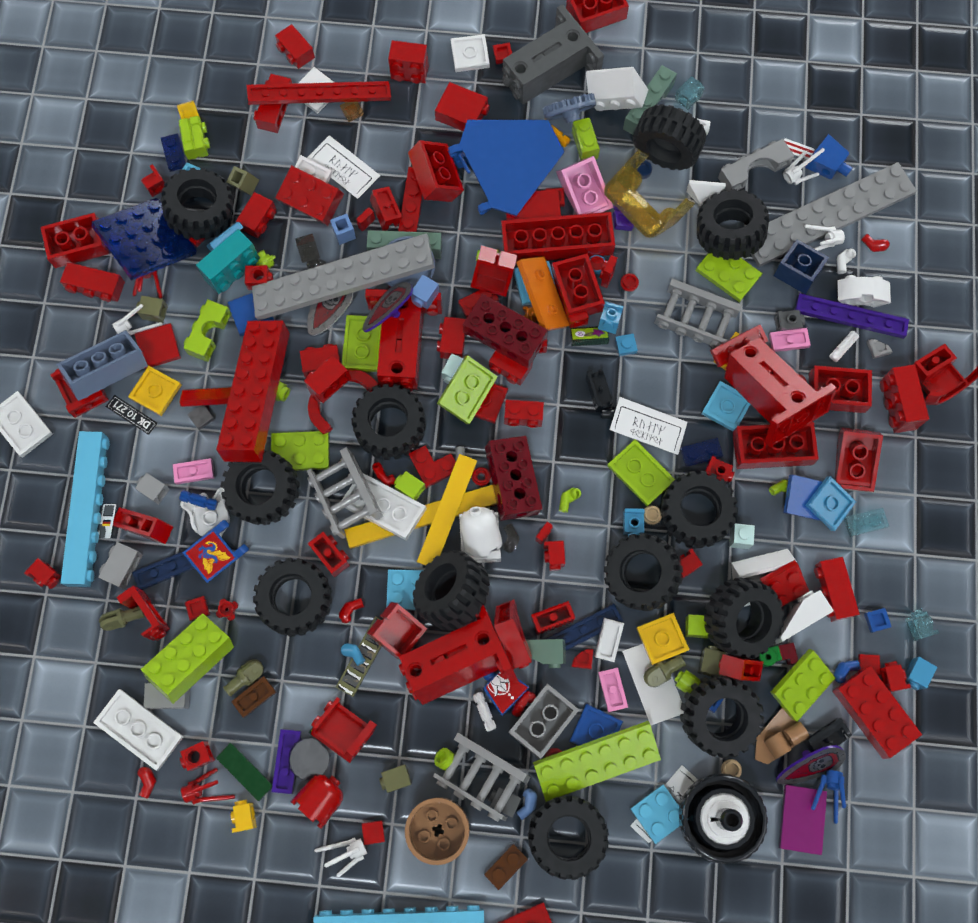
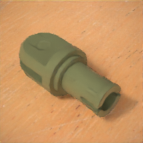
M139 606L125 611L118 608L101 615L99 618L100 628L106 631L126 627L127 622L144 618L145 616Z
M677 655L665 664L658 662L645 671L644 681L650 687H658L670 680L671 674L685 667L686 664L680 655Z
M257 659L247 661L236 671L237 676L223 686V689L232 697L244 685L250 686L263 674L264 667L262 663Z

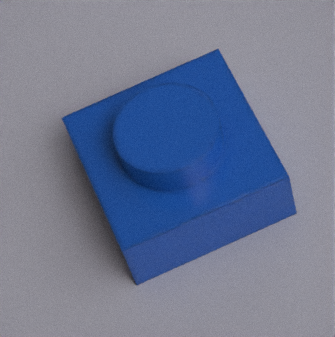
M885 608L864 614L870 633L892 627Z

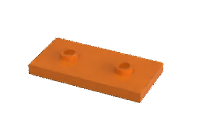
M545 257L517 261V266L539 325L548 329V331L570 326Z

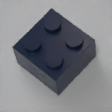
M797 239L780 262L774 277L806 295L823 270L829 257Z

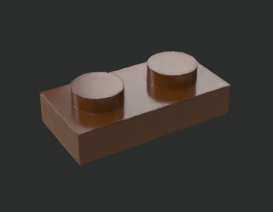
M263 676L231 702L241 716L245 718L277 692L267 678Z
M512 844L484 875L500 890L528 858Z

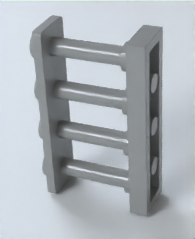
M672 278L667 290L671 294L664 315L657 314L654 323L661 329L675 331L677 335L688 336L695 342L709 344L712 348L728 341L723 339L730 318L737 317L742 305ZM680 297L689 301L681 322L670 318ZM696 304L706 308L698 329L688 325ZM715 310L723 313L716 336L705 332L711 315Z
M347 447L340 450L343 458L333 466L319 474H316L311 469L307 470L309 475L307 480L317 492L315 497L324 507L322 512L332 524L329 526L332 533L342 539L346 538L343 529L365 516H372L376 520L383 517L353 453ZM344 467L348 468L350 472L348 477L324 490L320 481ZM352 483L356 484L358 488L355 490L356 493L333 506L328 499L329 496ZM359 499L364 501L365 506H363L362 510L339 522L335 514L336 512Z
M457 733L454 740L459 743L457 746L458 750L454 755L452 764L446 769L443 776L434 773L433 777L438 779L436 784L446 790L448 786L454 789L453 794L462 800L465 797L472 801L470 805L479 811L482 808L489 811L487 816L497 822L500 819L506 821L507 817L501 814L508 799L517 784H520L521 781L527 784L531 777L460 733ZM471 750L476 753L474 756L476 759L458 787L449 780L464 754ZM488 760L493 763L491 767L493 769L478 796L474 797L466 791L482 763ZM506 771L511 774L509 776L510 781L493 809L485 804L484 800L499 774Z

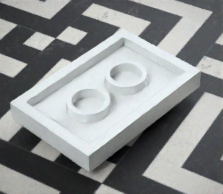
M18 391L0 404V432L20 457L23 458L53 435L51 430Z

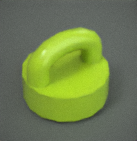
M442 748L436 753L434 763L437 767L446 771L452 764L455 754L447 748Z

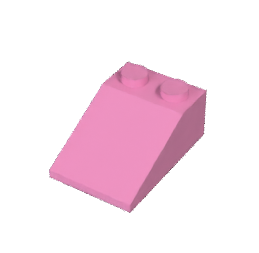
M594 156L587 157L556 171L561 186L564 188V192L577 215L602 213L613 208Z

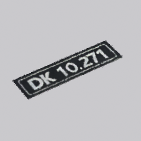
M116 395L105 406L148 435L158 424Z

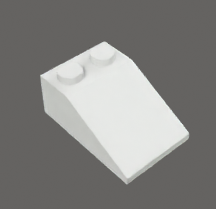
M811 590L797 599L799 603L792 607L786 617L784 625L780 629L781 635L779 638H776L775 645L834 611L821 590L816 593Z

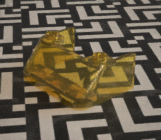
M638 149L606 184L604 193L645 237L654 238L674 226L695 205V202L685 198L676 209L666 208L659 214L636 191L642 183V175L636 169L649 156Z

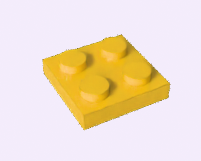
M148 366L128 398L162 416L182 385L180 382Z
M674 613L636 628L651 665L689 651Z

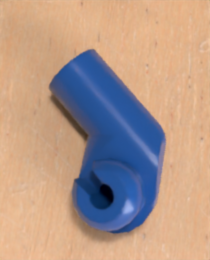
M859 661L839 663L834 671L835 681L837 683H844L849 671L860 670Z

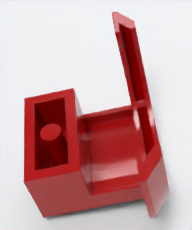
M946 344L915 361L914 364L921 388L928 395L925 398V404L939 405L962 392L978 379V366L964 379L952 365L957 357Z
M334 356L323 361L321 366L314 372H311L304 380L311 394L308 402V414L313 425L322 434L330 432L333 428L321 416L320 401L324 403L348 381L362 385L369 392L373 391L372 387L379 386V383L369 374L361 370L346 369Z

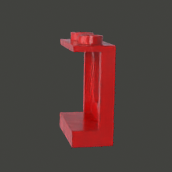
M133 585L116 597L120 604L130 609L137 606L140 607L152 625L141 633L143 637L158 641L166 636V632L170 628L145 591Z

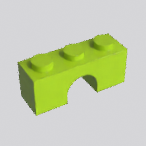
M208 299L202 305L198 320L194 321L192 332L184 341V350L188 355L209 362L216 345L212 339L206 337V333L215 327L225 329L232 315L227 306Z

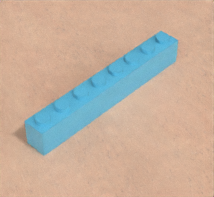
M79 431L61 584L67 587H91V582L94 581L93 563L97 559L95 545L99 540L97 528L101 522L100 505L103 504V495L101 493L102 487L105 485L104 468L107 467L108 463L106 450L110 446L109 438L103 432Z
M467 905V909H458V906H446V910H437L436 906L425 907V911H416V907H406L403 912H395V908H384L383 912L375 913L374 909H362L361 913H353L352 909L340 910V914H332V910L319 911V915L314 916V923H484V909H480L479 905Z

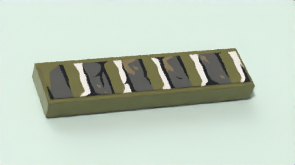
M375 617V618L373 619V621H372L370 627L368 628L367 632H368L369 629L372 627V625L376 622V620L379 619V618ZM365 634L358 646L366 661L357 666L352 658L336 685V688L352 697L355 696L382 647L368 634Z

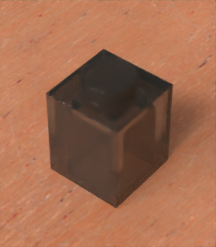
M313 233L295 238L302 263L320 258Z

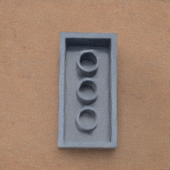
M126 330L56 364L78 401L148 366L141 349Z

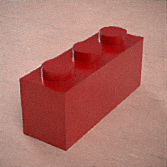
M270 74L269 80H266L265 84H292L291 78ZM259 104L258 110H255L253 117L257 128L278 133L288 104Z
M67 262L60 283L70 293L75 294L79 292L90 298L96 296L106 302H111V300L118 302L125 281L119 274Z
M839 557L817 563L814 573L820 581V590L834 610L827 615L831 622L860 615L844 558Z

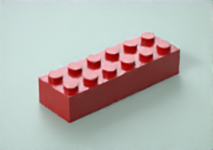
M611 212L501 221L503 251L517 255L516 263L521 259L545 257V260L569 259L587 253L589 257L593 255H613L615 239Z

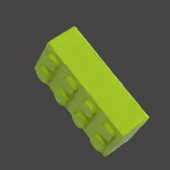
M202 613L140 670L146 679L174 704L228 654L234 646L230 637Z

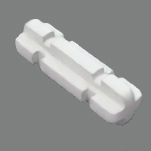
M851 331L829 355L830 359L838 362L842 355L859 338V335L855 331Z
M483 692L474 694L473 698L475 703L478 704L477 708L482 721L485 722L486 731L489 732L496 729V724L492 720V714L487 702H485Z

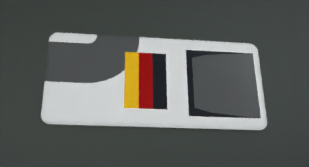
M116 504L103 505L98 532L99 538L111 537Z

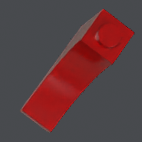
M513 599L496 606L494 627L512 669H522L532 662V654L520 624L517 605Z

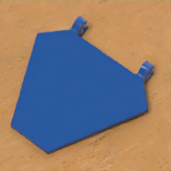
M467 120L460 144H455L448 148L451 158L457 156L460 152L464 153L488 199V202L478 205L477 209L480 215L495 209L517 216L564 154V150L548 120Z

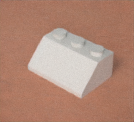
M634 67L586 72L588 94L592 93L595 95L597 104L594 108L597 111L643 107L648 88Z
M788 549L732 562L733 579L747 578L761 583L760 578L795 560V558Z

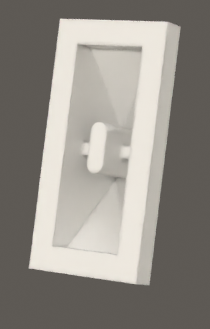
M689 180L686 192L701 206L707 198L711 199L713 194H720L725 189L726 183Z

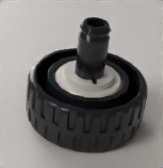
M713 774L695 781L684 793L679 804V828L688 846L702 858L719 864L738 863L751 857L763 843L764 836L767 833V810L757 790L750 786L748 782L733 775Z

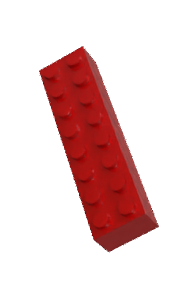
M283 320L247 321L216 448L224 462H262L290 335Z

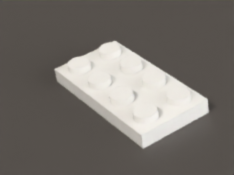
M363 473L383 514V517L378 520L368 515L364 518L407 541L426 511V506ZM356 484L351 485L343 499L356 493L355 490L358 489ZM359 499L345 508L356 513L363 509L365 503Z
M121 689L116 692L93 722L156 771H159L184 737Z

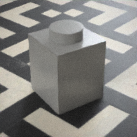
M148 473L139 478L135 487L137 491L158 505L170 490L165 484Z

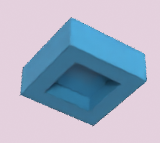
M634 333L615 337L619 356L637 353L638 349Z

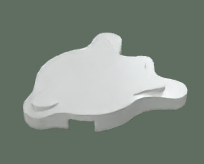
M221 487L212 498L218 501L216 510L196 506L189 502L181 501L180 506L190 516L193 530L202 537L221 521L226 520L228 523L230 521L229 511L225 505L226 500L222 499L221 495L224 489ZM201 493V494H200V495L205 496V497H207V498L209 499V497H208V495H207L206 493ZM225 530L222 531V532L219 534L221 537H222L223 533L225 532Z

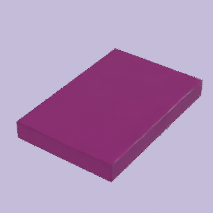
M784 785L779 840L780 849L822 855L827 791H822L815 810H812L811 807L817 793L816 789Z

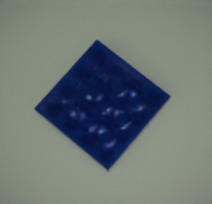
M158 198L92 221L93 229L131 281L196 255L197 250L189 239L184 238L183 234H176L174 229L169 228L163 216L162 203Z

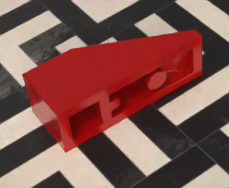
M120 507L113 521L114 527L162 544H166L173 529L172 525L158 518Z

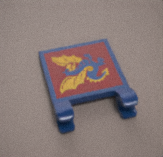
M226 520L221 521L182 552L206 583L249 550L243 544L233 552L219 535L229 527V523Z

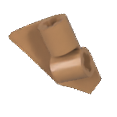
M781 708L762 730L761 734L756 737L755 760L769 764L791 751V748L808 739L809 734L801 722L792 720L786 711Z

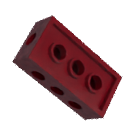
M484 294L481 295L463 323V333L526 368L530 367L548 335V329Z
M519 436L489 441L485 446V452L500 521L538 515L542 510V504L527 437Z

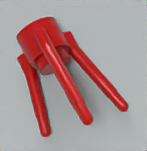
M143 259L138 262L133 296H136L137 290L141 292L143 279L150 278L153 275L158 296L162 299L157 268L154 267V263L151 260Z
M217 768L188 782V785L181 788L184 802L192 801L193 805L200 802L234 799L235 795L199 798V796H202V790L217 785L218 781L215 780L201 786L197 783L218 771Z

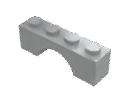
M784 139L777 142L772 141L767 147L756 149L751 155L747 157L742 156L735 163L723 166L718 179L721 183H726V191H731V189H737L738 191L745 187L748 180L747 172L752 168L766 167L776 172L790 165L794 154Z

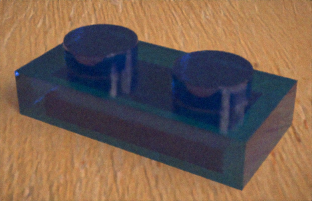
M178 133L162 137L161 142L169 171L183 169L186 160Z
M718 438L684 446L680 449L686 467L709 461L712 456L716 457V459L723 457Z

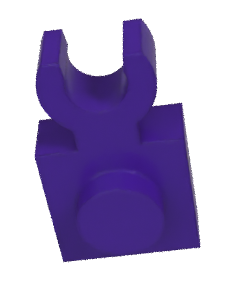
M618 200L613 205L615 211L612 216L615 230L632 231L634 228L632 212L627 211L629 206L627 201L624 202L623 207L619 205Z

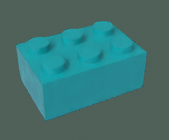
M237 229L197 263L196 266L204 280L220 294L228 290L235 280L240 279L244 275L245 266H255L259 256L253 243Z

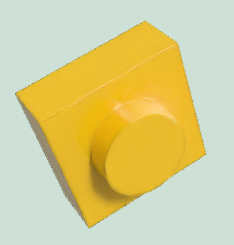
M194 100L177 105L181 119L199 116Z

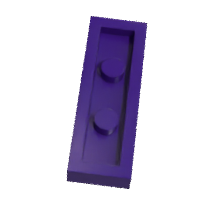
M280 729L271 792L293 794L296 776L289 768V752L293 745L301 740L302 731Z

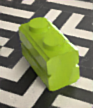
M199 116L180 119L178 121L187 159L191 160L197 157L208 156L210 143L208 137L205 138L204 134L207 133L205 122H202Z
M590 118L574 121L572 124V135L580 160L592 156L595 157V160L598 159L600 148Z

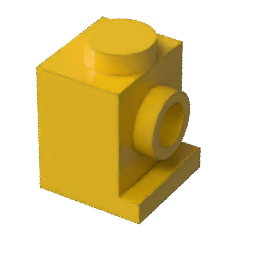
M247 800L234 802L235 806H233V811H231L232 824H235L236 828H232V833L257 828L253 803H247Z

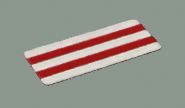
M786 138L784 139L794 155L799 157L804 151H807L803 158L808 159L812 156L814 148Z

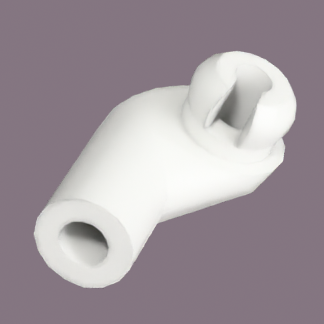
M846 249L837 256L838 274L847 272L846 264L856 256L854 249Z

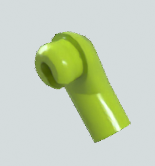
M781 480L769 487L770 494L775 496L780 492L786 493L788 480Z
M570 488L562 493L559 512L568 513L569 503L581 497L580 489Z

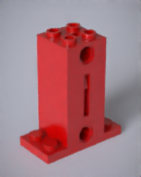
M366 289L365 297L368 309L372 310L388 290ZM438 293L428 309L424 307L419 308L414 305L410 296L398 309L400 312L398 318L389 317L381 324L377 368L380 388L383 387V384L389 383V387L397 384L400 385L401 389L406 387L410 392L418 390L424 313L431 316L442 314L441 293Z
M761 338L749 341L738 350L735 349L729 354L724 377L770 423L765 440L769 447L828 413L837 389L831 383L815 391Z
M484 605L480 608L479 614L475 615L476 621L399 656L402 663L399 664L402 675L408 681L406 682L408 691L422 705L497 670L500 671L504 680H509L511 685L518 682Z

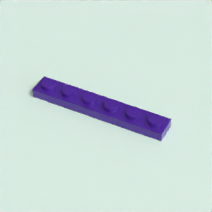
M800 293L797 297L795 310H799L801 315L903 339L907 336L909 319Z

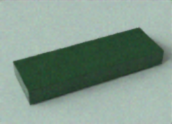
M230 743L216 757L257 801H260L272 789V783L233 743Z

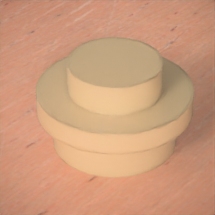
M653 505L646 507L644 521L649 525L659 523L662 518L660 516V509Z
M728 759L721 765V773L740 777L742 768L736 760Z

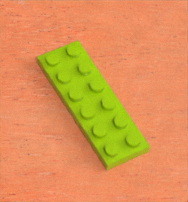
M649 721L537 760L533 762L545 801L547 802L553 798L561 797L660 761L661 758Z

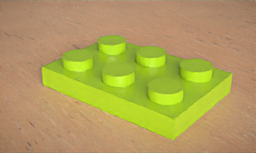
M708 253L695 270L739 303L763 274L742 258L739 260H723L722 257H714L713 253Z
M346 315L342 365L346 369L377 372L381 324L369 332H364L362 328L367 316Z
M467 355L462 360L437 404L464 423L470 424L498 376Z
M320 431L271 433V451L290 462L295 471L329 468V432L326 434H322Z
M636 439L607 465L647 507L675 480Z
M808 649L770 693L791 719L798 722L835 680V677L816 652Z

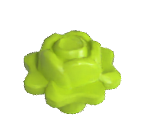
M264 250L257 253L260 258L256 266L267 265L268 268H271L274 265L273 259L276 258L275 255L266 254Z

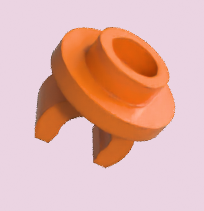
M524 306L522 309L525 315L523 316L536 322L537 318L533 307Z

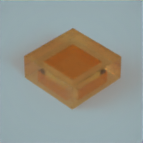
M345 102L340 105V109L348 123L364 115L358 102Z

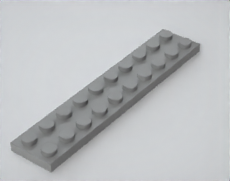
M899 162L770 221L764 245L755 254L751 253V256L757 266L761 267L786 255L797 239L808 245L825 237L826 233H828V231L805 228L804 225L806 224L824 227L835 226L836 230H839L915 195L917 190Z
M427 233L274 279L267 283L252 286L255 317L258 321L433 269L435 266L429 236Z

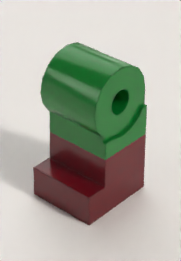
M794 642L768 648L769 651L757 657V660L764 661L763 667H769L776 662L786 660L787 665L796 664L798 661Z

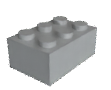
M546 684L509 731V734L541 759L579 709L549 684Z

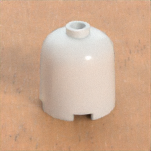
M475 506L463 513L460 519V530L465 552H470L473 557H483L490 555V551L495 548L497 550L501 548L502 537L495 514L490 509Z

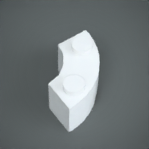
M848 275L845 279L838 280V301L851 306L867 305L873 308L891 303L890 282L883 280L880 276L856 277L855 275Z

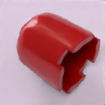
M321 774L315 775L290 802L293 805L298 803L300 805L298 810L312 822L315 819L320 822L317 826L322 829L343 801V792L338 787L341 783L332 775L330 778Z

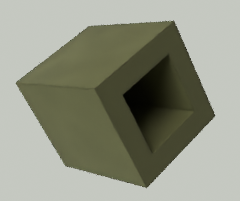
M236 166L233 167L227 180L228 184L252 196L259 182V179L249 172Z
M141 295V299L136 305L138 307L140 304H143V307L137 312L141 319L164 323L168 308L165 301Z
M715 646L704 648L701 652L698 673L707 676L719 675V662L725 652H721Z
M405 764L381 772L382 777L379 778L382 790L386 789L387 793L412 785Z

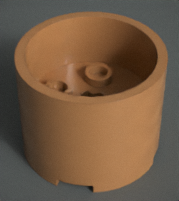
M443 797L431 798L418 804L409 814L405 825V839L408 848L417 859L430 865H443L456 859L464 850L470 834L469 820L463 808L455 801ZM439 824H441V829L444 830V833H440L437 836L435 835L436 831L433 830V827H437Z

